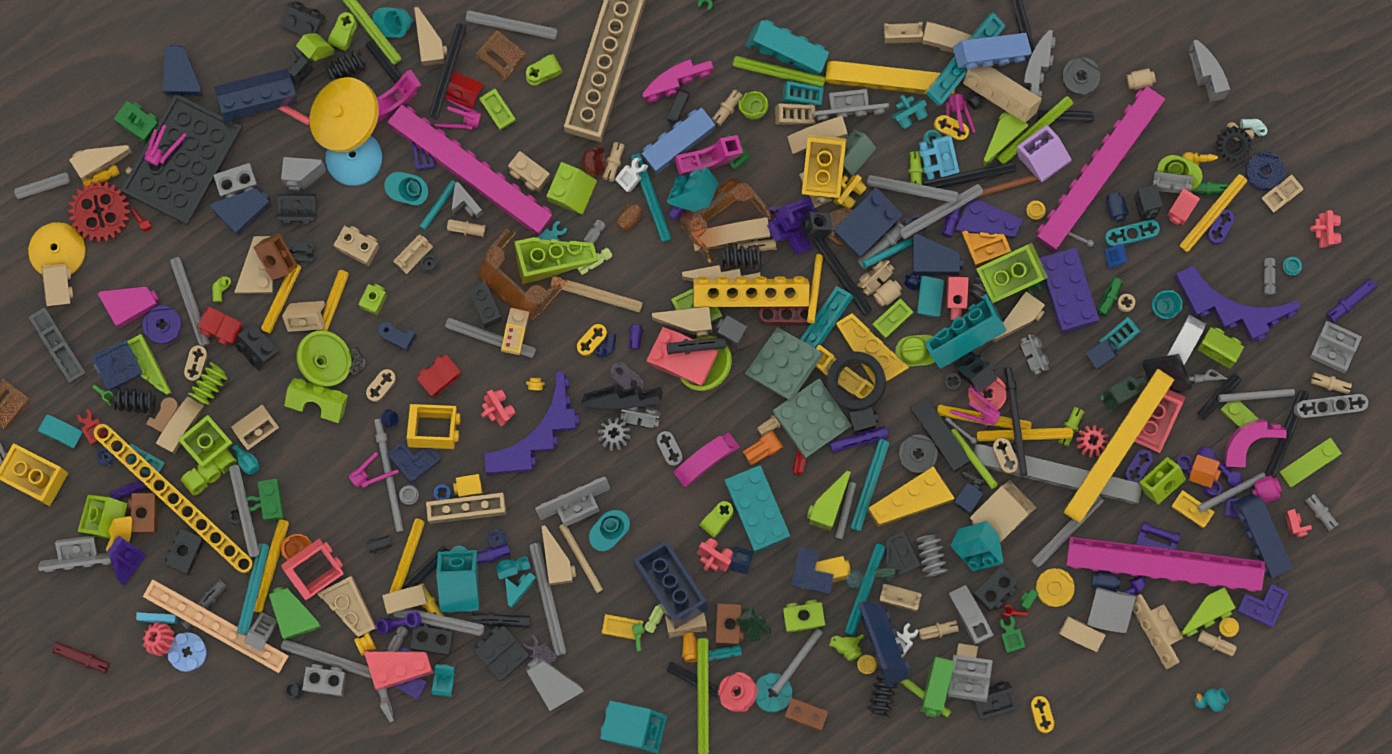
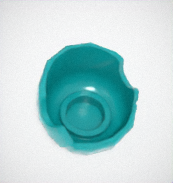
M1173 290L1161 291L1152 300V311L1155 316L1161 319L1174 318L1182 310V299Z

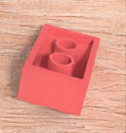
M662 327L646 361L657 370L703 386L719 352L717 350L690 352V354L686 355L685 353L668 355L667 342H681L684 339L690 341L693 339Z
M1168 389L1134 442L1161 453L1186 397Z

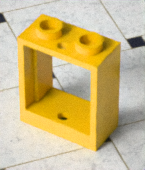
M410 404L407 430L408 447L454 449L455 442L459 441V430H456V426L460 425L461 419L460 413H457L456 406ZM419 418L451 419L449 438L417 436Z

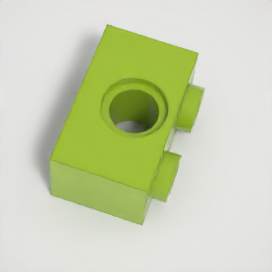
M1167 457L1139 483L1145 495L1159 505L1186 478L1181 467Z
M810 600L805 602L806 605L798 606V603L787 604V608H783L786 633L825 627L822 602L817 603V600ZM799 612H808L809 619L806 621L800 620L798 617Z

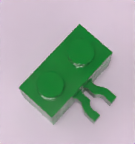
M126 101L114 117V120L118 125L147 144L153 130L158 125V118L150 112L145 114L142 111L143 108L137 103L133 102L131 104Z
M278 479L259 481L260 497L249 496L247 501L261 503L256 504L254 507H249V511L255 512L262 508L263 520L266 523L278 521L279 519L285 520L280 482Z

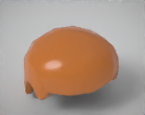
M292 534L286 537L281 544L282 556L288 561L312 544L307 536Z

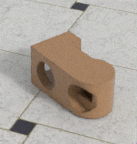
M170 397L165 398L161 402V409L155 420L150 417L146 424L162 433L180 407L178 402Z

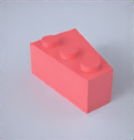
M364 652L374 687L377 691L433 674L429 656L426 652Z

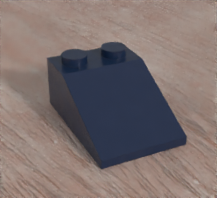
M876 187L834 228L833 232L860 258L903 214Z

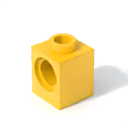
M479 474L456 478L457 483L453 484L455 495H459V498L483 495Z

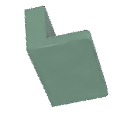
M856 129L847 137L844 168L852 176L876 150V146L866 134Z

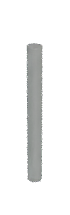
M1282 389L1220 394L1218 400L1219 402L1291 397L1295 396V390Z
M1262 472L1198 505V510L1202 513L1254 486L1257 480L1266 477L1265 473Z
M816 629L774 685L772 688L773 692L776 694L780 692L823 632Z

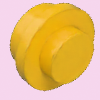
M1032 201L1028 204L1026 212L1031 219L1039 220L1045 215L1046 208L1042 202Z
M530 378V381H526V385H528V390H543L545 382H541V378Z
M1225 618L1220 622L1219 630L1225 637H1233L1237 634L1239 625L1235 619Z
M863 655L859 658L857 666L863 674H871L875 671L877 662L873 656Z

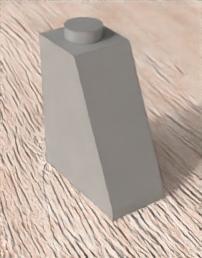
M536 658L527 664L528 667L525 668L549 711L583 692L578 683L544 659L538 660Z

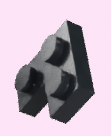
M1180 354L1143 361L1142 366L1148 380L1159 369L1174 379L1170 386L1172 391L1181 392L1191 389L1192 384Z

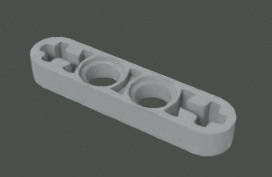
M1363 394L1304 400L1295 404L1294 413L1298 418L1304 419L1360 412L1367 408L1368 399ZM1338 400H1342L1345 404L1342 411L1336 408ZM1357 400L1362 401V405L1360 406H1350V402H1354ZM1319 402H1323L1326 405L1324 413H1321L1317 408ZM1303 406L1305 408L1312 407L1310 411L1300 412V408Z

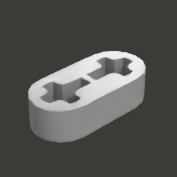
M667 431L661 432L657 436V444L667 464L676 467L682 462V453L673 435ZM663 436L671 438L669 440V448H667L665 443H660ZM670 450H672L675 455H679V457H677V462L669 460V458L671 457L669 452Z

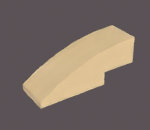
M927 22L922 44L939 47L942 51L954 53L953 46L962 40H968L972 35Z
M840 116L805 128L787 136L794 155L806 151L809 134L846 138L848 133L843 117Z
M187 396L166 425L156 444L176 454L181 445L178 439L193 427L204 405Z

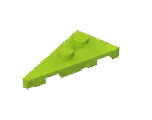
M140 334L109 351L112 356L122 361L123 364L149 381L158 390L166 395L172 394L144 335Z

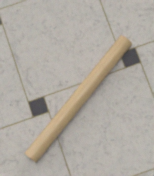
M563 524L560 525L561 532L596 593L601 592L603 588L567 526L564 527Z

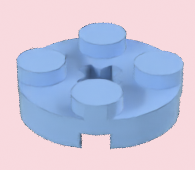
M180 633L176 635V640L172 642L173 648H169L168 660L171 664L183 672H190L201 667L207 658V648L202 638L193 633ZM191 647L192 655H188L187 658L184 657L183 649Z

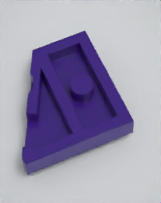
M120 536L116 538L107 551L117 580L125 585L146 556Z

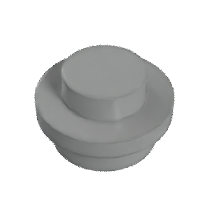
M407 485L400 490L399 497L404 504L411 505L418 500L419 493L414 486Z

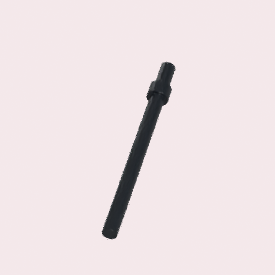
M1007 367L1004 369L1006 377L1004 384L1006 387L1005 391L1008 392L1020 476H1027L1015 392L1017 386L1016 381L1013 379L1012 368Z

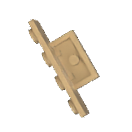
M1141 594L1136 596L1132 611L1147 634L1166 669H1169L1179 663V659L1171 645L1183 639V636L1164 604L1150 610Z

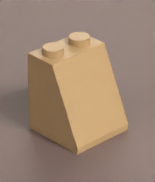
M1008 481L970 519L973 525L988 521L998 533L1001 543L1037 507L1011 481Z

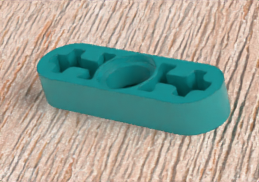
M1147 220L1111 229L1105 236V243L1109 247H1113L1118 244L1128 245L1152 239L1158 235L1160 226L1154 220ZM1148 225H1151L1152 228L1155 227L1153 234L1150 231H1146L1143 233V237H1141V229L1139 227H1142V230H1146ZM1129 229L1137 231L1138 236L1135 239L1127 236ZM1120 231H1123V237L1118 238L1116 243L1113 240H1109L1111 234L1117 237L1121 236L1122 233Z

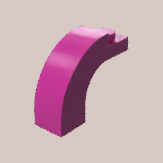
M411 70L406 71L390 90L377 97L379 106L377 124L392 116L401 104L406 106L418 94L416 91L422 84Z
M738 135L720 138L714 145L708 148L676 155L674 159L679 175L691 173L695 169L707 167L709 170L723 166L738 158L743 151Z
M1265 419L1253 420L1240 426L1227 442L1224 453L1225 466L1246 467V453L1249 446L1255 440L1263 437L1286 438V429L1281 427V424H1270V427H1267Z
M729 432L723 436L720 435L694 453L673 473L683 486L687 487L697 481L716 463L736 452L740 446Z

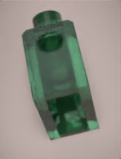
M1131 375L1108 388L1100 398L1108 411L1112 413L1136 398L1143 391L1142 388L1147 385V381L1142 375L1136 379Z

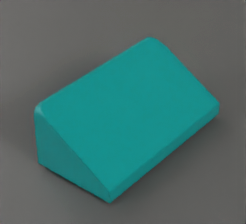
M927 276L921 277L918 314L929 318L940 317L944 280Z

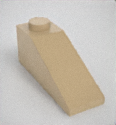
M414 7L423 67L444 64L448 53L447 46H443L442 40L418 7Z
M128 145L86 149L74 153L69 160L80 178L84 181L87 178L91 179L96 173L107 169L133 152Z
M1025 292L1003 322L1007 331L991 339V341L995 343L1032 324L1035 319L1039 321L1045 313L1042 310L1045 305L1028 292Z
M709 307L652 313L653 321L692 335L697 334V337L708 336V333H712Z
M542 526L550 586L572 583L573 577H576L575 565L571 566L569 559L547 527Z

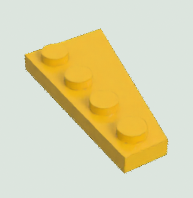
M850 314L836 323V326L853 352L867 353L881 364L886 382L909 369L855 315ZM861 364L875 386V374L868 366Z

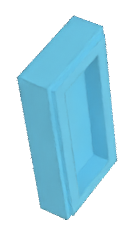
M137 613L136 615L137 621L147 623L177 624L179 618L172 614Z

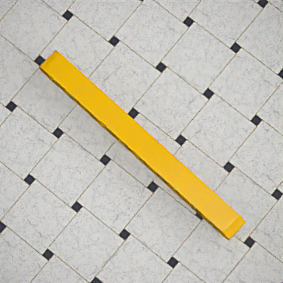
M100 424L94 429L95 438L233 567L244 574L252 571L253 560L116 432L105 424ZM102 429H107L109 432L108 436L103 439L100 438L99 432ZM116 442H121L123 445L122 449L118 452L114 451L113 445ZM130 455H135L137 458L136 462L129 465L127 458ZM144 468H149L151 471L147 478L141 476V471ZM158 481H163L165 484L164 489L161 491L155 489V484ZM172 494L179 496L176 504L169 502V497ZM186 507L193 509V514L190 517L183 515ZM200 520L207 522V527L204 530L197 528ZM215 533L221 535V540L218 543L211 541V537ZM233 546L235 554L229 557L226 555L225 550L227 547ZM243 559L249 561V567L245 570H242L239 566Z

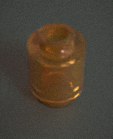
M629 203L617 216L618 219L615 222L627 232L643 217L641 214L643 210L635 203L633 205Z

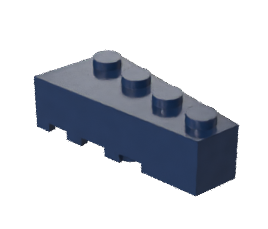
M1251 493L1232 502L1231 505L1237 514L1246 537L1252 545L1254 555L1259 561H1265L1264 575L1274 578L1293 569L1263 499Z

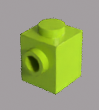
M368 284L358 304L359 307L378 316L387 298V294L384 292L385 289L377 284H374V286Z

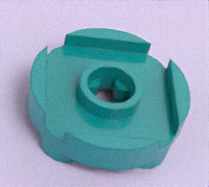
M769 673L762 676L756 682L758 692L755 701L766 712L782 711L791 701L792 687L789 681L786 682L777 697H769L768 689L774 687L782 676L780 674Z

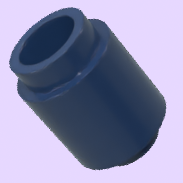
M1121 193L1108 195L1105 203L1110 219L1115 220V222L1126 220L1129 212L1124 197L1121 196Z
M1098 571L1092 574L1091 588L1097 590V587L1115 592L1120 587V577H1117V574Z

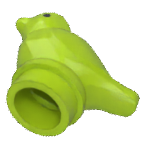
M864 634L858 637L833 636L829 646L836 648L839 653L844 654V657L849 662L862 655L858 644L864 638Z

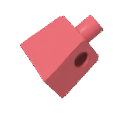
M968 277L947 278L946 308L951 309L950 320H954L958 316L962 317V309H967ZM954 296L960 297L959 304L954 303Z

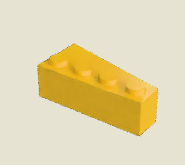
M931 467L869 507L868 513L876 525L880 527L951 503L955 498L935 468Z

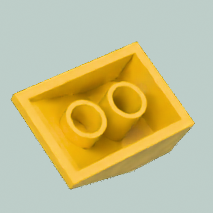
M808 135L802 194L840 198L847 138Z
M14 443L0 466L1 481L49 507L68 475V472L63 468Z

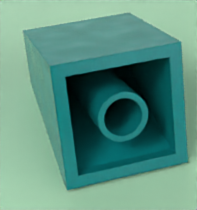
M477 550L438 552L436 576L440 612L479 611Z
M610 701L606 708V718L601 728L600 739L658 754L667 716L651 709Z

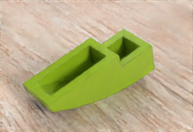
M315 33L303 35L296 45L309 59L312 58L314 61L335 54V50L319 34Z

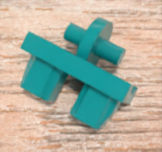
M901 95L899 97L901 102L896 107L898 110L903 107L904 109L891 115L893 120L897 121L905 129L912 125L909 118L910 114L914 113L917 120L928 116L925 108L927 104L925 100L922 101L920 99L910 105L911 102L915 101L913 96L906 99L904 95Z

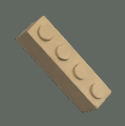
M977 66L974 69L968 70L963 82L964 85L1024 123L1037 113L1042 100L991 66L987 68Z
M503 493L426 502L428 522L430 524L507 515Z

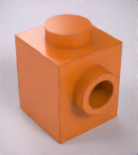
M1197 455L1189 481L1211 488L1213 482H1218L1221 471L1218 470L1220 462Z

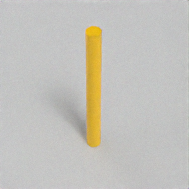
M821 254L815 256L807 318L808 323L815 322L823 255Z

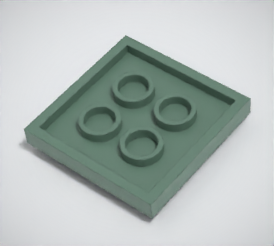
M777 327L745 374L747 377L791 402L823 354L821 351Z
M820 378L798 392L791 402L787 400L772 410L804 458L852 426Z

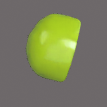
M757 91L745 93L744 97L738 102L741 113L746 118L752 120L764 116L769 107L767 98Z

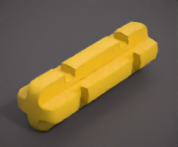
M116 165L108 167V170L104 169L96 173L91 179H85L83 184L89 188L91 181L94 185H97L98 181L103 183L111 179V176H117L119 170Z

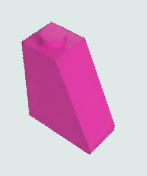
M147 287L101 291L97 293L118 329L149 313L153 307L159 306L156 302L159 300L154 290L150 291Z

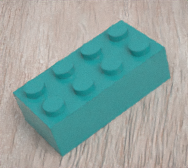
M761 465L725 479V485L754 554L790 539V534Z

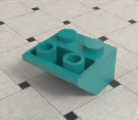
M707 167L695 169L690 174L680 175L675 179L667 203L696 212L710 206L719 183Z
M988 521L957 530L950 546L973 572L1003 563L999 535Z

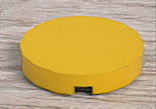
M1062 569L1046 570L1036 582L1037 596L1047 606H1064L1074 595V581L1069 573Z

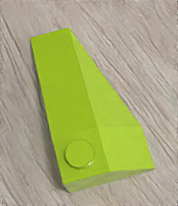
M534 237L514 242L517 266L522 284L543 280L598 262L594 244L589 242H563L556 239L541 240Z

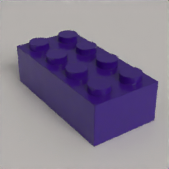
M1077 248L1039 258L1048 276L1043 282L1060 335L1097 324L1099 317Z

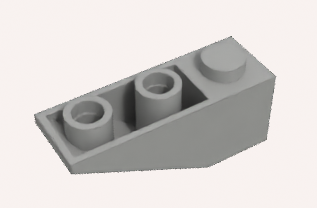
M962 586L948 593L974 646L992 638L993 633L967 586Z

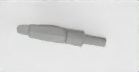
M1208 369L1204 375L1194 374L1189 377L1190 381H1194V383L1228 380V378L1213 369ZM1210 372H1213V373L1217 374L1218 376L1213 377V376H1210L1209 373H1210Z
M386 688L378 691L381 698L380 707L388 720L393 722V710Z

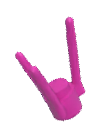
M953 94L948 96L949 102L945 103L946 116L950 117L951 109L952 112H957L959 129L963 131L961 111L964 109L971 131L975 133L976 130L963 95Z
M447 99V101L466 111L464 112L450 106L447 107L448 110L463 115V122L466 124H434V127L472 130L473 127H478L481 113Z
M166 125L162 126L156 141L157 129H154L144 160L155 166H158L159 162L163 164L165 159L187 136L185 133L162 156L163 151L158 149V145Z
M970 386L969 389L988 406L983 409L969 402L971 407L982 413L980 416L982 418L951 410L950 413L980 422L986 426L988 423L993 426L998 420L1000 412L996 410V406L992 405Z
M375 452L358 469L349 474V478L357 488L361 485L365 488L369 484L399 473V470L388 472L367 481L369 475L364 469L378 456V453Z

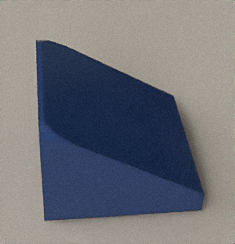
M735 547L729 570L747 574L753 551Z

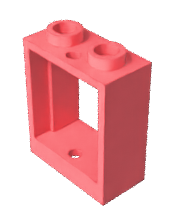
M320 539L281 565L305 600L344 574L341 569L343 564L337 556L333 558L330 554L333 551L327 542L323 544ZM321 549L333 567L305 586L293 568Z

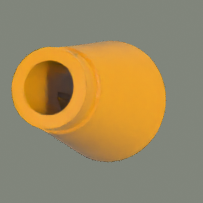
M692 632L683 634L682 657L687 663L698 661V643L695 633Z

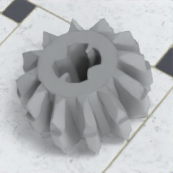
M618 418L615 419L613 424L612 420L608 419V426L605 423L601 424L605 430H598V433L603 435L598 439L599 441H605L603 443L604 448L610 444V451H613L614 445H616L617 450H621L620 443L623 446H627V442L623 439H630V435L626 434L630 431V428H624L626 425L625 421L618 425ZM614 430H616L617 434H619V436H615V439H613L611 435H609V433H613Z

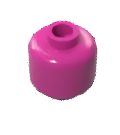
M1266 476L1257 480L1254 483L1255 489L1252 490L1253 494L1262 498L1265 504L1279 499L1280 493L1283 492L1278 479L1272 476Z

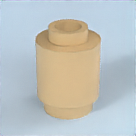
M1149 68L1134 71L1127 75L1130 90L1145 89L1146 86L1153 87V83L1156 82L1154 71L1150 72Z
M888 280L876 290L873 297L883 307L901 295L900 290L902 288L896 280L893 282Z

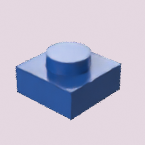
M1118 244L1104 250L1109 268H1115L1128 263L1124 244Z

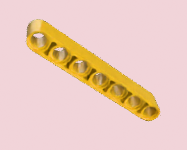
M828 61L825 82L926 94L927 89L941 73ZM955 89L951 92L950 95L955 94Z

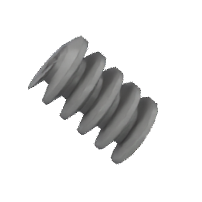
M935 535L917 538L916 541L918 543H923L918 546V550H923L919 556L926 558L921 561V565L927 566L923 569V572L929 573L925 577L940 575L948 571L945 568H941L946 563V561L940 560L944 554L938 553L943 546L936 544L941 541V538H935Z

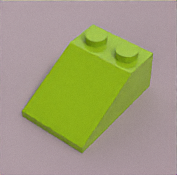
M1032 243L976 268L992 303L1048 278Z
M846 471L816 501L815 506H810L807 518L810 519V525L831 532L851 472Z

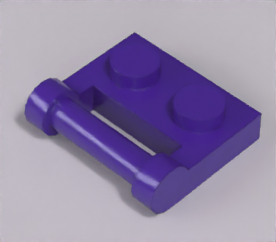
M1143 522L1135 545L1176 550L1181 534L1176 532L1173 534ZM1146 532L1170 540V546L1145 538Z

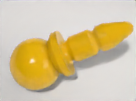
M1186 152L1182 156L1198 166L1200 162H1212L1218 159L1217 155L1205 154L1199 156L1198 152L1195 154Z

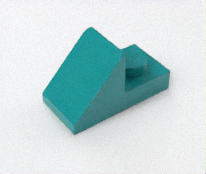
M530 572L528 575L524 574L517 583L520 585L518 587L505 578L507 600L511 609L514 608L537 580Z

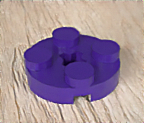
M168 306L153 307L143 319L144 333L152 342L168 344L176 340L180 335L182 329L181 318L175 310ZM161 320H164V322L167 323V326L163 330H161L160 327H157V324H160Z

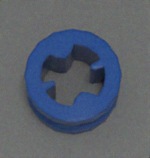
M440 484L434 489V497L437 501L450 499L451 490L447 485ZM440 489L443 491L444 489L447 490L445 498L442 496L441 498L438 497Z

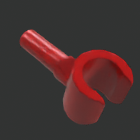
M135 209L131 210L142 231L145 232L152 229L149 219L142 220Z
M1011 605L1000 607L1006 610V613L999 614L1002 618L1012 615L1028 616V612L1015 610Z

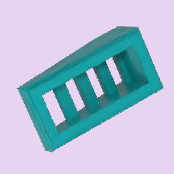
M787 81L783 86L782 102L822 106L824 87ZM790 89H793L792 96H790ZM798 90H801L800 97H797ZM805 91H808V99H805ZM813 91L816 92L815 100H812Z
M1127 317L1104 336L1099 343L1110 339L1120 350L1142 331L1130 317ZM1127 324H1128L1129 327L1134 331L1133 333H1130V332L1126 329L1125 326H1126ZM1122 329L1128 337L1125 339L1119 330ZM1114 334L1122 341L1120 344L1114 339Z

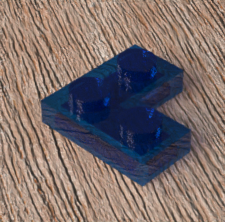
M400 442L387 452L388 458L410 484L441 461V458L432 448H423L416 455H413L403 442Z
M800 547L791 586L830 594L834 574L815 570L819 551Z

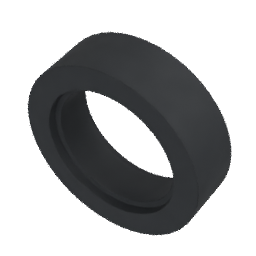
M854 351L841 355L833 362L828 372L827 384L831 396L838 405L847 410L858 411L873 407L879 402L886 388V378L881 364L873 356L864 352ZM855 363L864 364L875 374V386L868 396L862 399H850L840 392L838 377L841 371L848 365Z

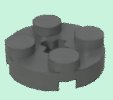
M1085 57L1070 60L1062 73V83L1069 92L1075 95L1087 96L1097 88L1100 82V72L1097 64ZM1083 72L1085 73L1084 77L1086 78V80L1080 81L1078 80V76L1076 74H1081Z
M920 434L907 438L902 442L899 449L901 465L909 472L916 474L924 473L933 467L938 456L937 448L932 440ZM917 449H920L921 453L924 454L919 459H916L915 455H913V452H916Z

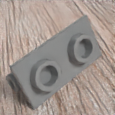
M1155 172L1153 185L1157 184L1158 191L1180 194L1183 189L1191 192L1193 176Z
M1028 335V337L1021 339L1020 345L1025 356L1031 354L1033 356L1027 360L1031 372L1038 375L1042 373L1041 369L1049 371L1048 365L1050 363L1047 356L1043 355L1040 339L1035 335Z
M634 407L621 410L625 413H621L620 420L626 423L637 425L638 418L642 419L641 426L650 428L659 426L658 419L661 412L657 411L656 408L646 407V409Z

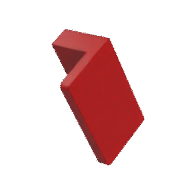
M453 71L445 98L473 109L484 84Z

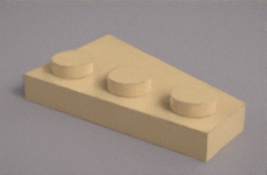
M270 236L253 237L234 292L235 294H273V280H271L253 248L260 241Z
M353 576L317 593L358 637L377 629Z

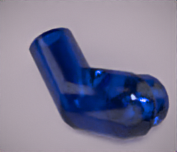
M607 333L606 343L595 348L596 356L605 358L614 352L616 334Z

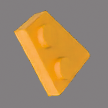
M968 231L962 232L975 267L987 263L989 259L995 260L1011 253L1004 234L990 235L982 232L980 234L968 233Z

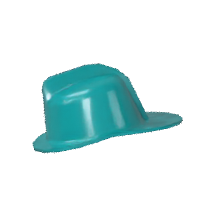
M378 8L373 15V22L385 37H403L410 29L411 23L414 22V19L410 18L408 12L401 8Z
M394 172L386 178L385 191L391 199L411 205L422 204L427 199L428 187L421 177L404 172Z
M612 510L600 516L589 533V541L593 548L598 551H606L617 544L629 530L630 521L626 513L620 510Z

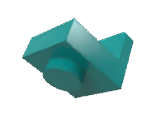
M446 664L435 665L432 695L451 697L455 678L454 667Z

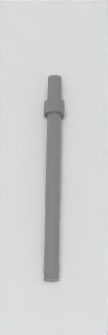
M375 419L377 433L375 437L376 442L379 443L384 473L386 474L392 471L386 443L388 439L387 434L384 433L382 419ZM392 475L386 478L395 529L396 532H402L404 529Z

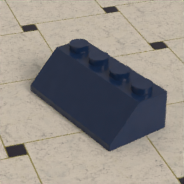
M288 68L214 86L223 122L297 104Z
M859 602L861 619L886 686L909 679L907 671H910V666L907 659L903 660L902 658L904 651L901 643L897 644L895 638L898 635L895 627L890 626L889 622L892 620L889 611H885L882 604Z

